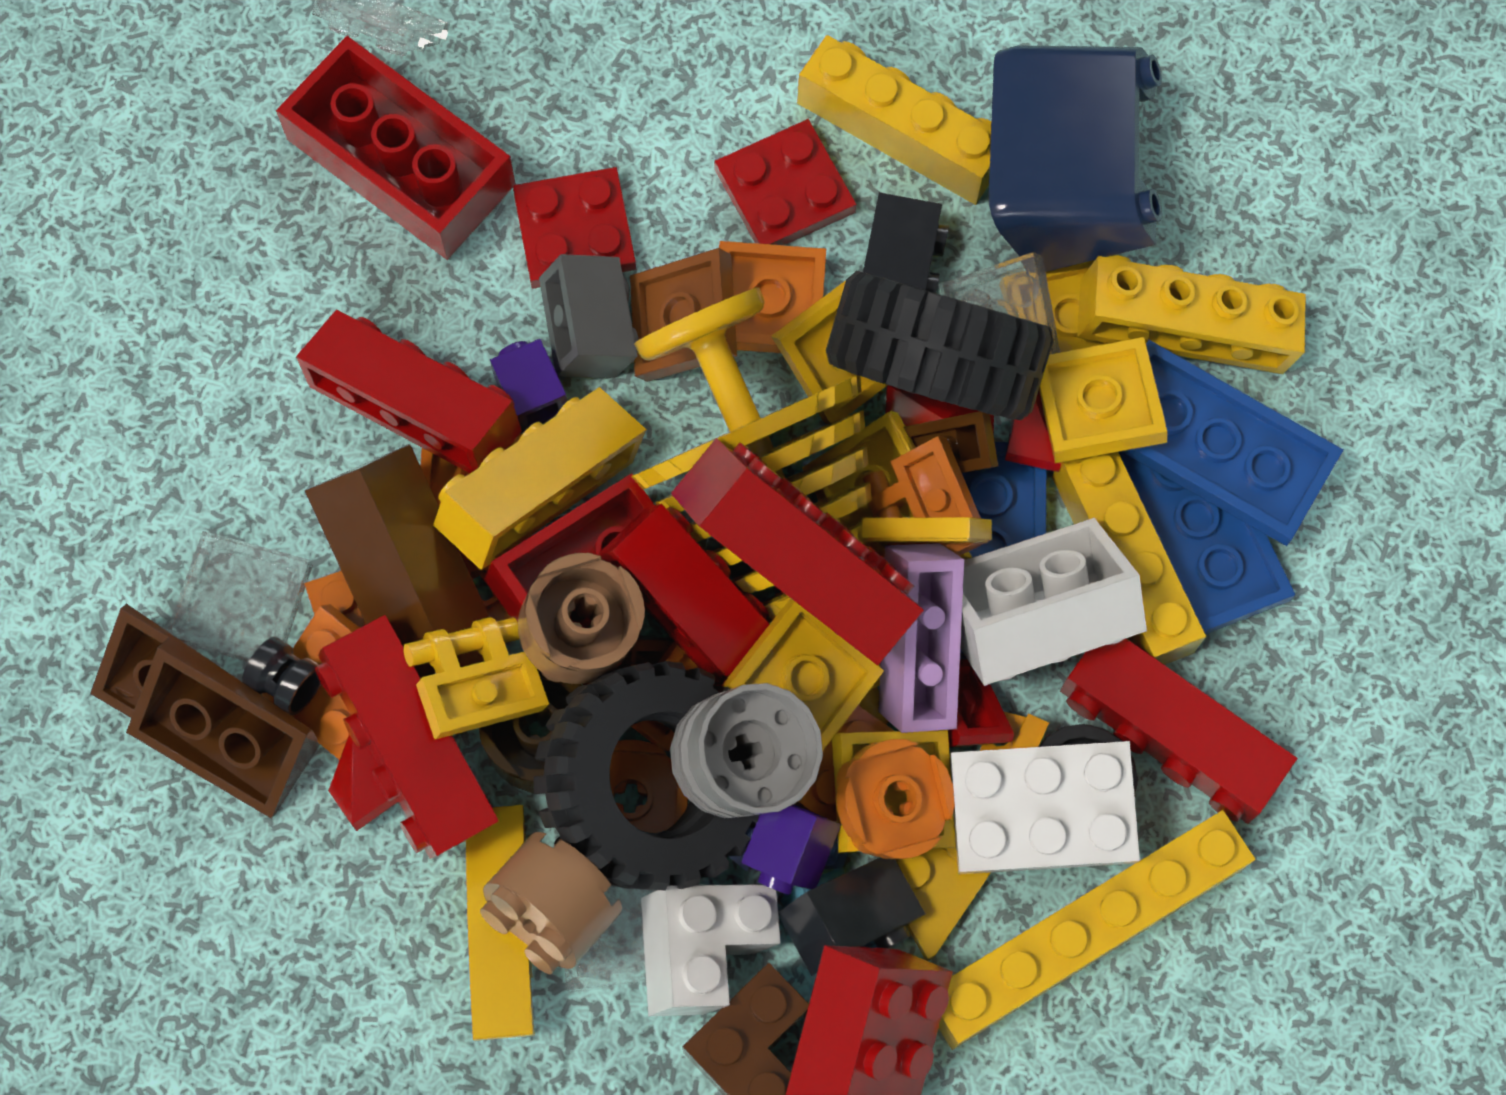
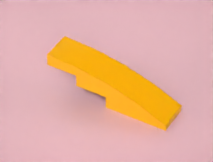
M523 805L492 807L499 822L466 840L469 974L474 1041L535 1036L531 978H533L532 963L524 952L528 945L510 931L507 934L499 933L485 921L480 913V909L487 903L483 893L484 886L526 841Z

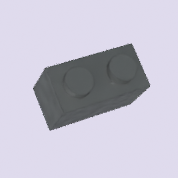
M560 254L539 277L554 369L557 376L616 378L638 357L637 349L634 345L638 341V334L631 323L628 307L629 285L627 280L623 278L620 258Z

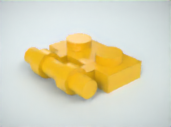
M492 617L476 620L472 623L471 628L447 633L444 629L427 632L424 634L423 640L404 644L405 660L410 667L429 662L436 674L422 677L416 684L434 740L543 711L549 705L537 668L531 663L525 652L508 654L505 643L519 640L518 621L516 618L513 617L497 622ZM477 650L483 656L484 662L460 667L456 655Z

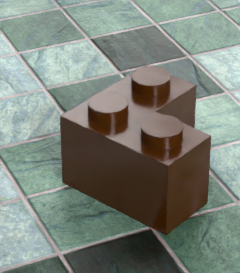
M768 963L729 1001V1006L721 1008L682 1046L683 1053L722 1095H786L791 1072L770 1050L806 1016L809 1004Z

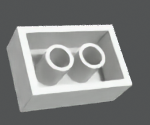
M1095 518L964 560L960 649L984 686L997 681L1009 680L1018 674L1051 663L1065 661L1071 656L1104 645L1119 643L1125 638L1147 631L1140 575Z
M1130 741L951 752L950 768L954 791V823L958 874L1134 864L1140 861Z

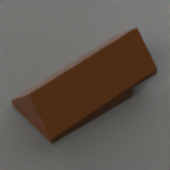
M410 444L304 490L366 624L386 615L404 648V644L423 640V636L427 632L444 629L447 633L471 628L472 623L476 620L489 618L459 549L433 526L439 506ZM477 650L456 655L460 667L484 662L483 656ZM429 662L414 666L420 678L436 674L434 667Z
M127 603L120 608L90 694L131 718L126 731L127 734L272 819L320 745L313 730Z

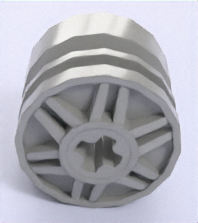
M768 683L741 685L728 691L714 694L693 705L677 724L670 747L672 773L683 795L700 810L722 818L746 817L779 812L801 800L816 781L823 757L821 731L809 707L791 691ZM742 746L745 751V758L731 762L728 750Z

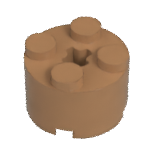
M575 553L560 557L548 564L537 576L521 606L518 619V633L522 648L531 663L548 680L569 684L591 683L599 676L616 670L637 642L645 618L642 593L631 574L621 566L618 568L610 562L603 560L601 556L591 553ZM574 610H577L580 618L590 617L592 622L588 628H583L580 623H573L570 616Z
M534 832L484 886L483 893L487 903L480 909V913L485 921L499 933L507 934L510 931L526 943L528 947L524 952L530 962L544 973L552 974L557 967L565 969L575 967L621 914L622 905L618 899L611 906L604 894L611 887V884L602 872L582 853L562 840H559L552 848L541 842L546 833Z

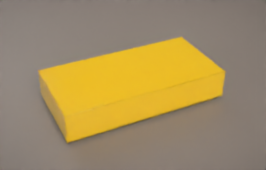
M970 517L862 518V538H865V541L885 543H988V540H992V520Z

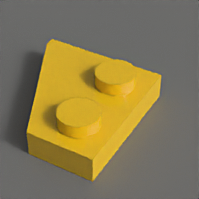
M956 837L955 847L933 848L916 857L895 859L925 912V915L908 925L907 928L926 961L935 957L990 875V873L958 874Z

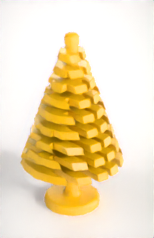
M760 288L745 291L704 308L634 343L640 357L648 361L664 357L683 348L691 349L696 355L729 429L728 433L717 437V439L731 450L741 442L781 478H786L782 468L865 429L864 410L775 448L773 447L769 438L770 434L861 393L862 389L861 378L857 375L764 417H760L725 337L728 328L762 311L765 301ZM716 438L631 477L642 489H646L689 471ZM867 446L835 457L786 479L805 495L813 493L869 464ZM867 482L856 487L854 486L817 501L814 504L824 513L828 512L835 519H839L872 501L871 484ZM672 494L656 502L657 505L662 503L666 509L672 507L678 512L684 511ZM695 521L690 523L693 529L690 536L696 542L711 537ZM862 521L845 526L862 543L868 542L865 541V538H862ZM723 545L712 550L727 566L742 561ZM753 568L731 580L742 594L744 592L753 593L774 586ZM782 591L775 594L774 597L761 602L769 613V617L766 619L767 622L773 621L790 599ZM879 677L858 706L884 724H887L889 721L879 713V690L877 687L880 685Z

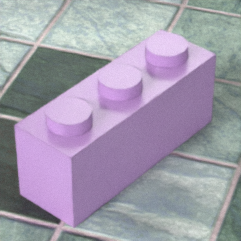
M940 543L885 545L884 558L915 586L908 595L924 611L880 663V668L884 672L880 676L879 713L901 733L957 729L964 559Z

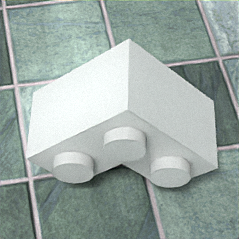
M696 885L684 889H677V886H668L666 891L656 890L642 897L648 1017L704 1015L729 1006L726 955L756 954L780 944L776 890L765 885Z

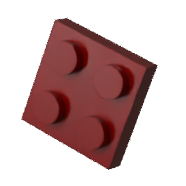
M809 119L714 161V169L754 243L786 245L856 213L857 204Z
M617 167L512 185L532 289L540 288L539 277L560 254L619 257L622 273L637 270Z

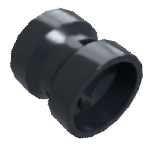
M277 636L270 637L256 649L242 675V682L259 694L268 693L273 696L274 704L291 716L302 711L310 703L321 686L315 667L319 664L310 658L299 659L293 655V648Z

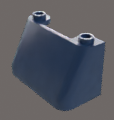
M1017 45L997 51L995 54L993 65L989 207L992 219L999 233L1034 274L1092 261L1098 256L1109 257L1156 245V222L1162 219V207L1157 192L1154 189H1148L1139 176V102L1152 100L1155 97L1156 87L1162 84V74L1157 58L1153 54L1148 55L1142 47Z

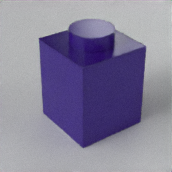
M541 339L530 343L526 341L512 343L503 348L497 357L490 359L498 387L504 390L515 403L514 408L522 430L521 433L525 432L536 422L545 424L554 418L561 407L567 402L566 393Z
M795 804L779 812L760 814L741 863L761 872L757 882L779 892L791 895L794 886L812 890L819 883L841 824Z

